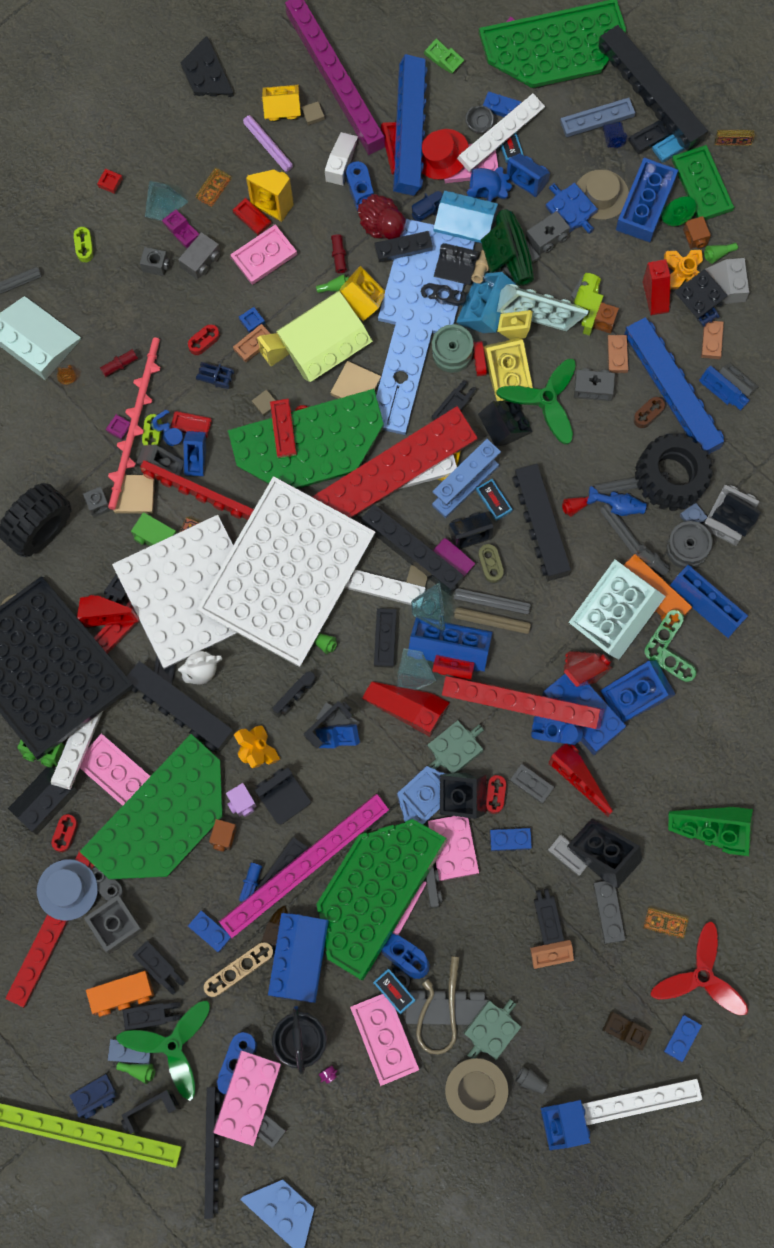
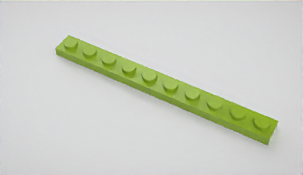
M0 1103V1126L174 1168L178 1166L182 1146Z

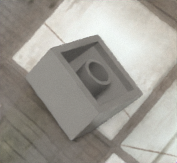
M745 258L726 259L705 269L728 295L722 300L723 304L746 302L749 287Z

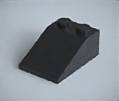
M593 819L567 845V848L600 878L617 888L620 887L642 861L639 845Z

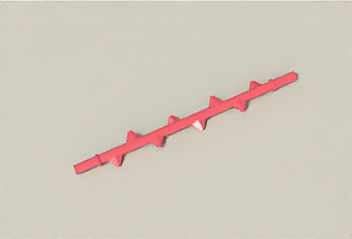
M156 337L152 339L150 351L147 354L148 358L143 377L135 379L133 382L139 387L135 407L125 411L131 418L126 440L117 443V447L123 451L118 471L108 475L114 482L108 508L112 510L116 509L119 494L122 492L121 487L126 469L135 467L136 464L129 456L134 437L144 433V430L138 426L142 407L152 403V399L146 395L151 374L160 371V367L154 363L155 359H157L156 354L160 339Z

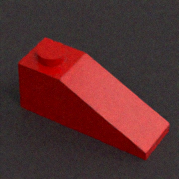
M89 595L88 597H80L77 618L85 627L139 621L138 615L132 608L101 596Z

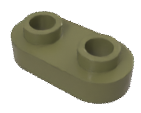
M491 544L483 545L479 550L478 557L484 576L491 583L499 582L503 577L504 570L498 551ZM490 553L491 558H486L484 555ZM491 571H496V572H497V575H496V576H492V575L490 574V572H491Z

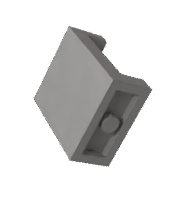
M724 485L704 526L712 535L737 546L742 535L712 518V515L723 503L728 493L755 509L759 501L753 495L744 494L732 485Z

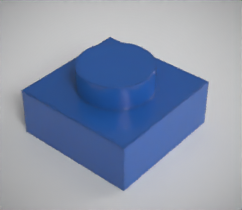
M255 307L239 316L240 322L249 333L259 325L265 324L264 319Z

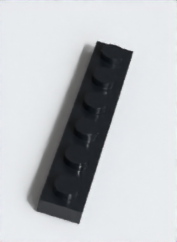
M207 1087L204 1219H213L215 1214L219 1213V1200H215V1193L219 1192V1178H216V1170H219L220 1157L216 1156V1148L220 1147V1135L213 1133L219 1116L217 1104L221 1102V1093L217 1092V1087Z

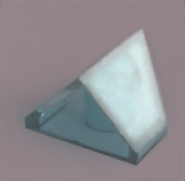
M149 181L145 217L162 221L175 209H180L188 201L169 185Z
M439 582L411 601L412 615L444 631L445 618Z
M404 648L398 671L397 686L418 690L437 682L423 652Z

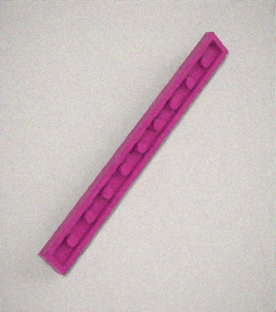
M378 794L373 795L218 922L231 938L236 936L389 811Z

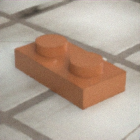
M713 321L712 323L708 322L703 328L701 358H721L723 322Z
M261 324L233 346V350L246 363L260 352L257 337L268 335L270 332Z
M608 335V371L610 373H627V335Z
M570 940L530 948L534 969L574 961Z

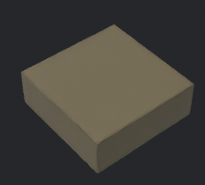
M319 102L301 107L307 125L325 120Z
M265 390L252 400V404L264 417L271 412L270 401L276 400Z
M411 565L406 583L425 587L428 576Z

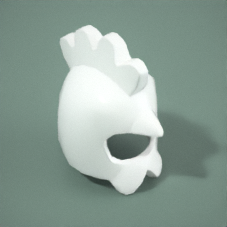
M197 651L189 655L185 664L178 671L182 673L185 683L205 684L214 677L217 663L222 660V657Z

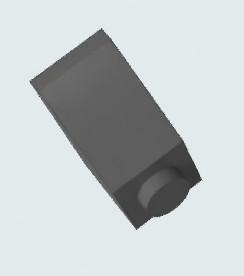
M157 445L142 446L136 462L141 465L143 460L178 476H180L184 465L183 460Z

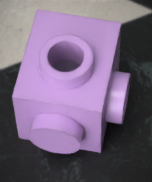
M243 783L226 793L230 800L227 803L233 814L237 812L239 817L250 815L254 812V808L257 807Z

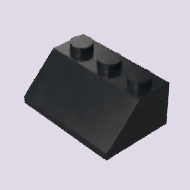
M46 767L8 807L12 814L36 835L78 792L74 786L69 790L52 785L51 779L55 772L53 767Z

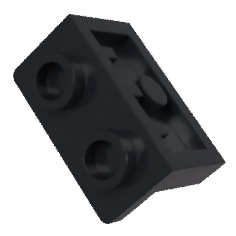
M728 493L723 503L714 511L712 518L745 537L755 527L761 512Z

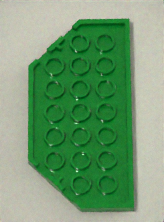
M607 0L481 27L478 32L487 63L527 86L534 88L601 73L609 58L599 49L600 36L616 25H619L626 33V27L617 0Z
M370 389L291 412L297 455L277 457L272 418L228 430L238 468L252 474L267 484L270 483L274 476L299 489L345 476L359 468L365 456L368 455L374 445L378 434L384 428V423L375 390Z
M190 734L79 852L109 880L167 877L214 827L216 819L220 820L222 818L220 760Z
M414 819L399 825L380 828L375 832L363 833L357 837L316 904L320 919L328 920L325 945L329 961L362 981L365 979L447 843L448 839Z

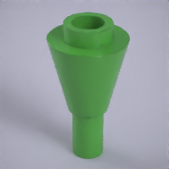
M737 243L708 245L705 248L704 257L709 263L713 264L729 252L738 250Z
M342 274L326 284L316 286L317 292H338L341 286L349 279V276L346 277L345 274Z
M320 633L314 642L325 654L332 653L337 646L336 637Z
M118 1062L117 1070L127 1072L144 1084H148L149 1081L154 1079L155 1069H153V1064L130 1065L123 1062Z

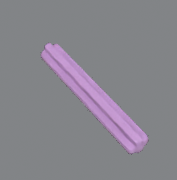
M250 115L243 119L245 126L285 172L291 170L293 166L290 160Z

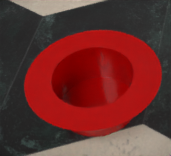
M441 129L430 133L422 141V173L432 179H446L457 174L464 167L457 158L469 147L466 138L458 131L452 129Z

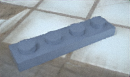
M626 98L560 119V123L565 136L569 137L635 117V111L630 99Z

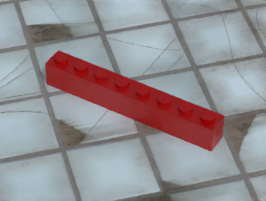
M454 676L445 677L442 696L593 729L601 728L604 713L603 708L468 679H460Z

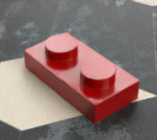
M436 655L432 672L456 676L460 679H471L475 663Z

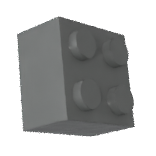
M120 895L115 896L84 918L108 954H111L144 931Z

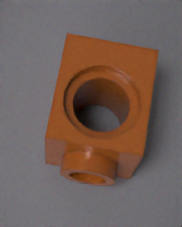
M698 217L685 222L683 231L690 249L706 246L711 235L704 217Z
M601 303L593 328L611 334L619 308Z
M216 819L209 843L213 845V849L224 852L225 849L230 850L237 826Z

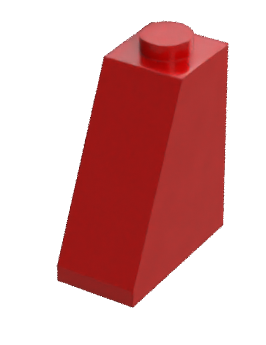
M666 259L648 262L643 287L650 316L669 313L671 276Z

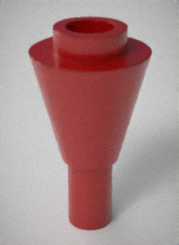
M588 497L564 499L562 504L563 512L572 517L588 505Z

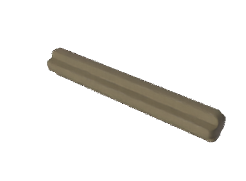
M459 607L455 609L454 618L525 634L529 633L531 624L528 622Z

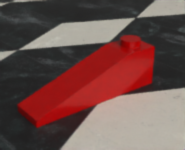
M569 651L565 654L567 658L565 659L564 673L576 687L594 684L612 669L611 661L605 654Z
M371 682L362 697L368 703L431 737L450 704L433 693Z
M563 744L550 757L548 764L609 817L613 811L583 759L578 754V749L571 744Z

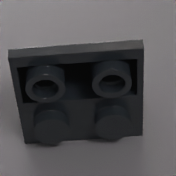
M506 400L492 401L478 413L495 446L508 445L533 432L529 421L524 417L521 407L517 403Z

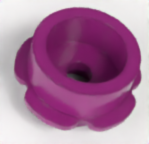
M332 1065L318 1074L321 1078L320 1082L330 1083L337 1077L335 1073L338 1070H335Z

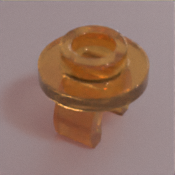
M68 365V368H58L57 380L61 384H71L75 381L76 374L71 365Z

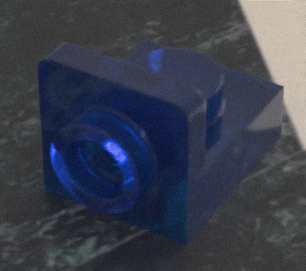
M621 122L603 125L608 148H619L626 144L627 134L626 132L624 133Z

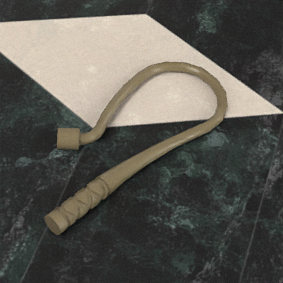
M451 956L449 973V1010L452 1040L447 1047L441 1050L429 1049L421 1039L423 1018L434 996L433 984L429 979L422 983L424 988L429 990L430 995L420 1013L416 1037L423 1050L430 1054L439 1055L446 1053L456 1041L455 989L459 957Z

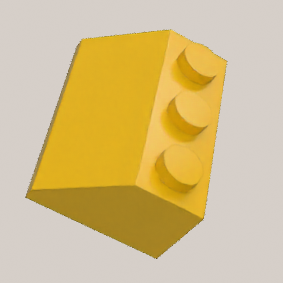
M276 170L248 175L246 180L250 202L259 210L282 222L293 206L289 176L284 172Z

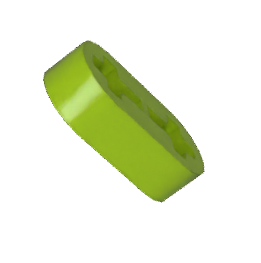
M79 227L74 231L76 255L81 262H89L94 255L92 237L86 227ZM83 233L85 234L84 242L80 238ZM83 248L87 250L86 256L82 255Z
M150 414L145 418L144 433L142 435L144 446L149 445L147 441H150L151 435H153L155 441L152 442V445L160 446L162 431L152 430L149 424L157 416L156 414ZM161 419L157 420L158 424L161 425Z

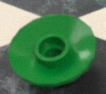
M687 196L673 200L663 210V222L668 226H678L687 222L696 212V201L692 197Z

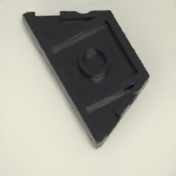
M204 37L180 62L194 96L209 95L217 97V94L228 95V97H233L234 94L212 45L208 37Z

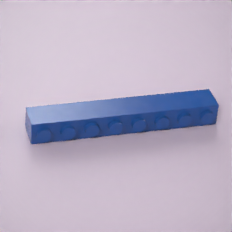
M405 54L399 63L393 191L414 196L423 184V179L421 178L423 162H421V157L423 156L422 141L425 135L423 130L425 122L423 109L426 105L424 93L427 87L425 82L427 67H425L424 58Z
M645 317L626 327L624 335H627L628 342L687 436L693 438L692 441L696 444L699 442L702 445L701 449L703 451L706 450L708 454L720 449L724 443L722 432L716 429L713 418L710 414L707 415L704 410L703 402L697 399L694 394V388L690 383L686 382L682 369L676 366L673 355L667 352L663 339L655 333L656 330L653 323L649 322Z

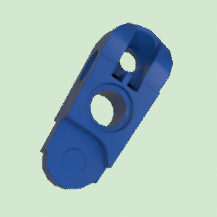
M359 161L350 163L346 169L347 184L356 210H358V205L362 203L363 199H367L371 194L374 195L368 168ZM356 169L360 170V174L358 175L354 174L353 172Z
M538 716L533 718L531 736L534 739L575 745L583 737V732L579 725Z
M392 933L381 950L383 955L414 979H420L427 975L430 964L426 955L404 938ZM399 950H404L402 954L396 955ZM417 963L421 964L419 970L414 967Z
M238 1033L230 1043L217 1080L218 1089L223 1094H226L234 1072L230 1066L231 1062L234 1059H238L241 1050L251 1054L256 1052V1040L249 1033ZM242 1041H245L247 1043V1047L245 1049L240 1048V1043Z

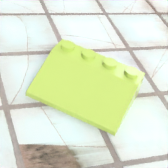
M340 291L276 331L302 377L309 382L373 342L364 325Z

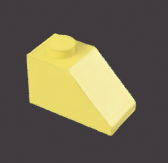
M533 311L500 314L497 332L510 340L526 338L530 330Z
M277 333L257 337L260 353L270 366H273L289 355Z

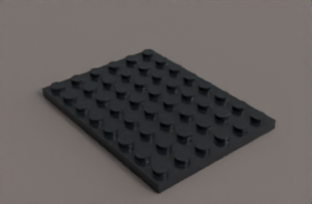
M42 576L0 606V714L35 758L39 760L134 688L131 681Z

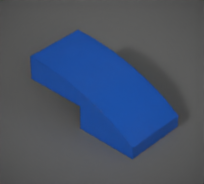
M356 724L335 725L315 729L316 736L323 743L319 748L356 746L360 743Z

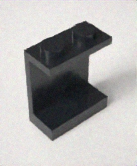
M337 701L303 734L316 749L323 743L312 731L336 708L347 719L352 716L350 713L352 709L344 701L342 703Z
M166 1090L122 1114L123 1120H121L124 1130L126 1132L129 1131L130 1134L141 1132L133 1116L163 1101L168 1113H176L181 1110L173 1091Z

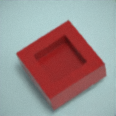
M105 169L97 185L99 188L115 194L123 178L122 175Z

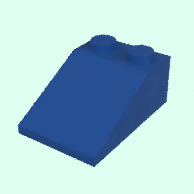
M657 660L644 663L600 690L611 710L623 723L676 695Z

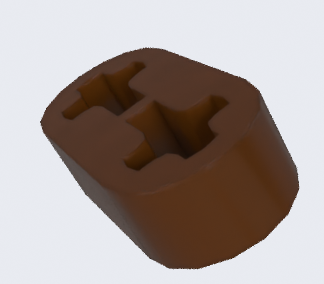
M660 397L651 398L635 413L634 424L639 428L649 426L664 411V400ZM653 404H654V405H656V404H659V405H660V406H659V409H658V408H655L653 411H651V409H652V407H653ZM648 414L645 421H639L640 416L643 417Z

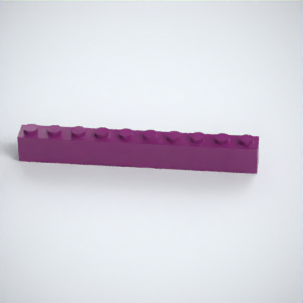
M286 1V15L368 155L385 148L384 135L305 1Z

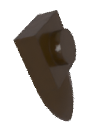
M282 906L272 915L267 923L262 942L276 946L281 913L288 914L286 906Z

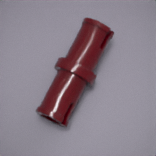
M341 234L331 236L333 247L331 254L335 262V272L338 274L347 272L346 250L343 247V236Z
M133 349L119 357H113L114 360L103 365L100 369L104 376L107 377L119 369L123 370L124 366L138 358Z

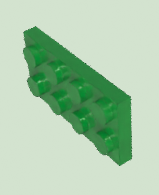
M707 145L672 156L671 160L675 169H678V176L687 197H692L696 201L695 215L697 218L703 216L704 220L733 211L734 206Z

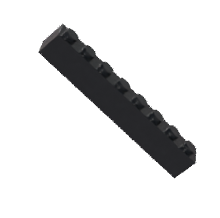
M619 25L601 35L598 45L600 51L606 54L611 64L617 67L625 80H628L635 93L643 98L646 106L655 112L657 119L664 122L666 129L676 137L679 145L689 151L703 142L708 130Z

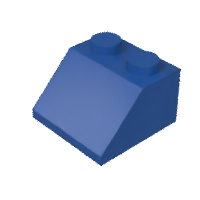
M520 153L510 157L508 160L507 174L510 176L509 180L534 197H537L549 182L550 172L544 166L534 163L530 157L523 156Z
M581 1100L541 1108L549 1150L570 1148L590 1143V1131L586 1126L585 1108Z

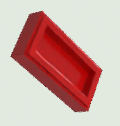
M247 198L233 209V213L258 236L272 224Z
M175 411L170 428H177L185 434L187 431L206 432V438H208L212 419Z

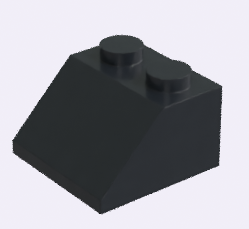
M480 512L473 513L469 518L463 520L462 518H457L451 521L448 528L453 544L459 550L491 540L494 529L486 512L481 514Z
M466 772L440 775V815L477 819L486 814V774Z

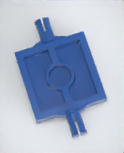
M553 183L549 189L554 193L555 197L546 203L548 211L551 214L556 211L570 227L569 233L575 228L582 226L590 234L594 228L588 220L597 213L598 209L575 183L562 191Z

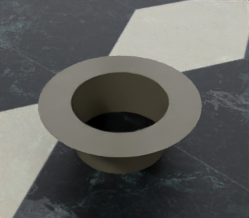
M608 170L590 171L583 175L576 184L598 209L597 213L591 216V218L609 219L620 214L629 194L625 181L616 173Z
M476 1058L461 1062L451 1071L446 1082L445 1094L449 1107L459 1118L470 1123H484L495 1118L503 1110L508 1098V1085L504 1074L495 1064Z

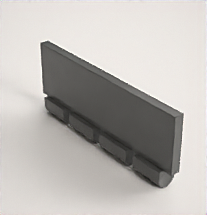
M411 990V995L416 1001L406 1009V1024H418L420 1013L427 1000L425 999V990ZM434 991L433 999L425 1012L422 1024L451 1025L449 999H445V991ZM455 991L456 1025H469L488 1001L484 1000V992L470 991V1000H466V991Z

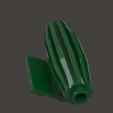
M508 209L501 210L496 217L497 226L480 239L490 273H494L506 263L516 285L524 286L534 280L530 251L524 232L513 211L511 212Z

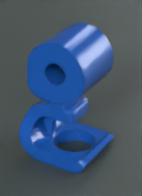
M165 410L152 419L151 427L157 432L164 431V441L169 446H176L182 441V432L177 428H170L169 423L160 425L157 420L170 413L168 410Z

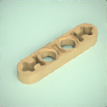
M268 943L258 944L209 978L204 984L205 993L210 997H217L273 957L274 950L272 946ZM261 947L269 948L268 956H260L258 959L261 962L257 964L256 959L251 954L255 952L257 956L261 953ZM245 958H250L253 961V966L249 970L242 968V961ZM228 970H233L236 973V978L232 982H228L225 979V973ZM221 976L222 981L227 986L223 988V985L221 984L216 988V993H214L213 991L209 992V984H217L218 982H220L217 978Z

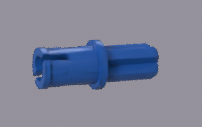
M250 863L246 879H243L244 885L239 897L240 902H243L254 893L263 866Z

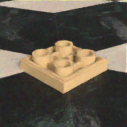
M347 361L330 394L339 399L370 389L375 390L381 380V376Z
M124 475L121 487L122 492L119 494L114 513L142 514L144 512L146 514H153L155 478L151 480L144 475Z

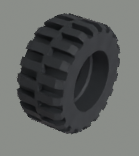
M670 433L666 434L664 438L663 436L657 437L647 445L636 463L635 479L639 480L637 487L639 490H643V497L645 499L648 497L651 500L649 503L660 505V509L665 510L669 507L670 511H676L678 508L683 510L688 506H692L701 498L711 483L710 479L713 476V470L710 469L712 467L711 459H707L709 454L706 450L703 451L701 449L702 445L699 442L696 444L692 441L693 438L689 436L684 438L683 434L673 436ZM670 459L680 463L688 473L689 483L675 485L665 480L659 471L658 462Z
M41 483L35 485L34 488H30L25 494H22L11 505V508L6 511L5 516L0 521V539L18 556L30 557L38 553L60 533L62 527L67 523L66 521L69 519L72 511L70 502L50 484Z

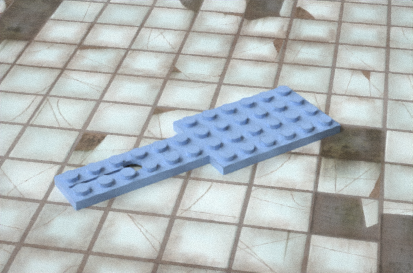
M406 219V230L402 236L429 231L433 250L394 259L378 316V321L395 324L376 395L384 423L382 430L406 435L432 333H436L446 325L454 324L458 306L440 304L435 299H429L428 296L433 293V290L430 288L425 290L427 297L423 298L420 292L421 288L428 283L447 285L452 290L459 291V294L455 296V300L460 301V293L463 291L464 284L433 277L440 254V246L443 243L472 250L475 245V241L434 232V225ZM441 291L438 295L440 298L445 299L449 296V293ZM398 371H403L408 375V380L404 381L403 384L395 382L393 378L394 374Z

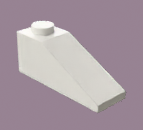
M340 133L325 168L326 182L344 185L346 169L351 163L358 136Z

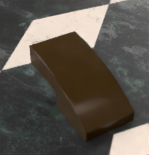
M610 1012L602 1031L642 1051L651 1034V1031L614 1012Z

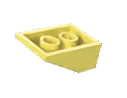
M516 338L483 346L496 401H505L496 394V391L503 386L533 388L523 339Z

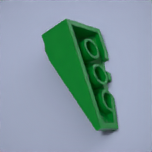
M724 807L669 811V831L690 839H699L710 847L711 845L717 846L728 854L749 856L753 809Z

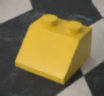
M299 85L263 88L264 119L268 118L270 121L279 120V117L295 119L297 116H301Z
M361 266L356 269L339 290L357 317L362 321L380 307L385 296V290Z

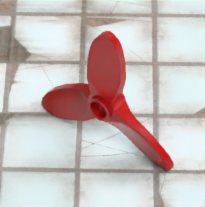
M711 921L703 926L699 935L696 948V969L693 972L678 974L665 979L654 986L650 993V996L654 999L665 1000L687 994L697 987H703L707 994L727 1011L740 1016L748 1013L747 1004L738 992L728 983L714 976L712 972L717 953L718 938L715 924ZM700 971L707 974L706 982H701L698 979Z

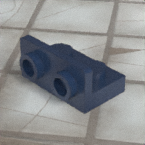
M107 1074L69 1095L78 1112V1118L85 1117V1119L97 1114L96 1109L101 1106L104 1109L115 1103L114 1099L119 1097Z

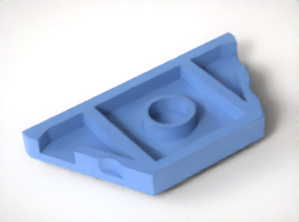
M426 766L397 793L404 822L414 819L424 824L440 809V775L446 773Z
M284 1179L240 1199L292 1248L305 1247L315 1208Z

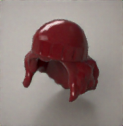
M371 194V196L363 199L362 203L358 205L357 211L361 219L360 224L366 230V234H370L373 238L393 239L402 237L405 233V216L398 210L392 199Z

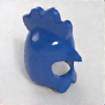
M502 167L496 168L495 171L486 168L472 169L470 188L467 191V195L473 198L484 197L490 202L496 197L506 199L508 197L507 191H510L512 185L507 183L510 176L503 173Z

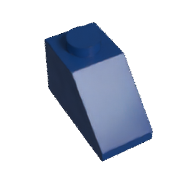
M187 431L183 440L184 475L204 476L206 432Z

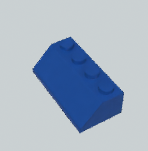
M416 617L410 636L407 656L417 660L423 659L434 662L436 655L474 662L473 671L485 672L492 632Z
M281 913L268 996L316 1003L328 920Z

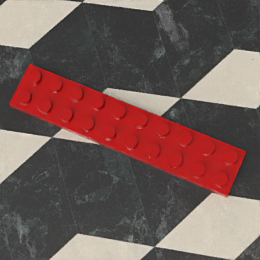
M458 406L315 494L312 498L349 518H353L472 444L478 438Z

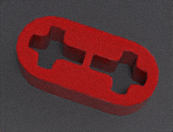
M211 324L202 328L189 339V351L193 355L204 353L219 340L218 328ZM209 331H210L211 333L214 332V336H213V337H212L211 335L208 336L207 332H209ZM200 343V348L194 347L193 344Z
M482 341L473 342L476 375L486 376Z
M499 775L491 777L488 782L486 809L491 814L500 813L504 806L506 781ZM496 780H499V783L503 785V787H499L498 793H494L495 787L491 785ZM494 796L497 797V803L500 804V806L496 807V810L492 809V806L489 805V803L493 802Z
M66 814L59 819L51 842L52 847L58 852H66L71 847L78 827V822L74 816ZM71 819L70 822L73 823V826H69L65 832L66 826L63 823ZM63 835H65L64 841L66 842V845H62L61 848H59L57 841H61Z

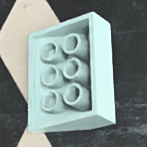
M514 284L506 285L501 290L497 312L500 313L531 310L533 311L532 322L563 331L569 330L588 314V310L572 304L569 300H558L551 295H541L531 289L524 290Z
M25 296L0 313V347L45 381L81 340V337Z
M614 560L569 623L609 655L619 660L666 596L620 562Z

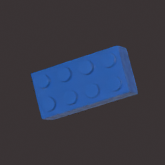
M643 158L619 216L616 231L650 243L676 181L678 169Z
M566 674L543 691L542 696L604 709L600 729L579 726L583 732L581 742L594 756L626 728V725L590 685L576 687Z

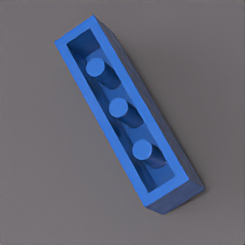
M689 565L670 584V587L690 604L695 611L727 638L748 617L746 613Z

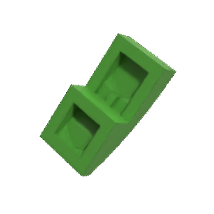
M437 38L424 51V54L429 59L450 73H453L464 62V59L452 48L448 50Z

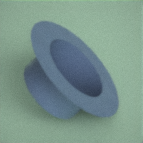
M61 860L50 865L42 873L37 885V898L40 906L49 916L58 920H73L83 916L90 910L97 896V881L93 872L85 864L76 860Z

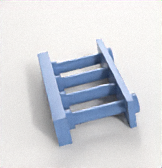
M486 439L432 491L438 497L432 503V506L446 519L477 487L499 468V464L494 459L501 451Z

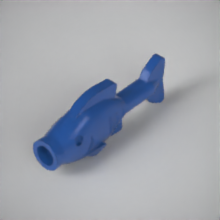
M592 486L589 488L587 504H592L596 501L608 503L612 506L611 513L620 516L645 513L647 504L628 493L618 494L611 492L610 496L599 494Z

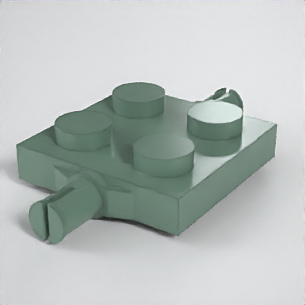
M457 720L427 745L436 759L428 767L436 770L439 766H442L451 774L458 773L483 752L475 737L483 732L484 729L478 724L473 730L469 731Z
M509 999L503 1009L495 1006L488 1000L463 1032L474 1045L469 1054H467L469 1058L475 1059L482 1051L497 1060L519 1031L521 1026L509 1015L517 1005L511 999Z

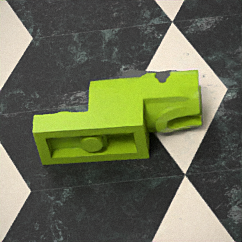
M585 273L572 292L571 298L574 300V304L588 310V314L583 318L581 326L584 327L583 334L590 336L595 317L603 300V295L599 294L601 278L595 274Z

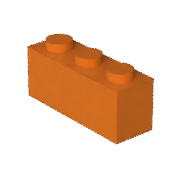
M146 971L86 990L92 1014H98L99 1017L111 1014L110 1010L116 1008L119 1011L131 1007V1003L137 1001L138 1004L149 1002L150 997L155 996L149 974Z

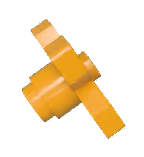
M691 250L686 257H682L677 251H666L664 259L667 260L668 267L673 270L670 274V289H678L684 280L688 282L700 273L697 270V266L703 261L702 250Z
M256 726L250 732L247 729H240L234 733L238 744L241 745L238 756L242 762L249 763L251 768L259 767L264 762L270 765L280 760L276 750L266 744L268 735L263 726Z

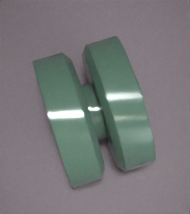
M456 324L440 328L434 334L432 340V354L435 364L443 371L450 373L466 369L473 358V338L470 332L463 326Z

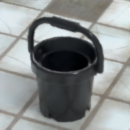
M298 1006L294 1007L293 1014H289L280 1020L273 1031L272 1046L275 1055L287 1066L298 1068L300 1074L305 1073L306 1067L316 1063L326 1049L327 1036L324 1026L316 1017L308 1013H301Z

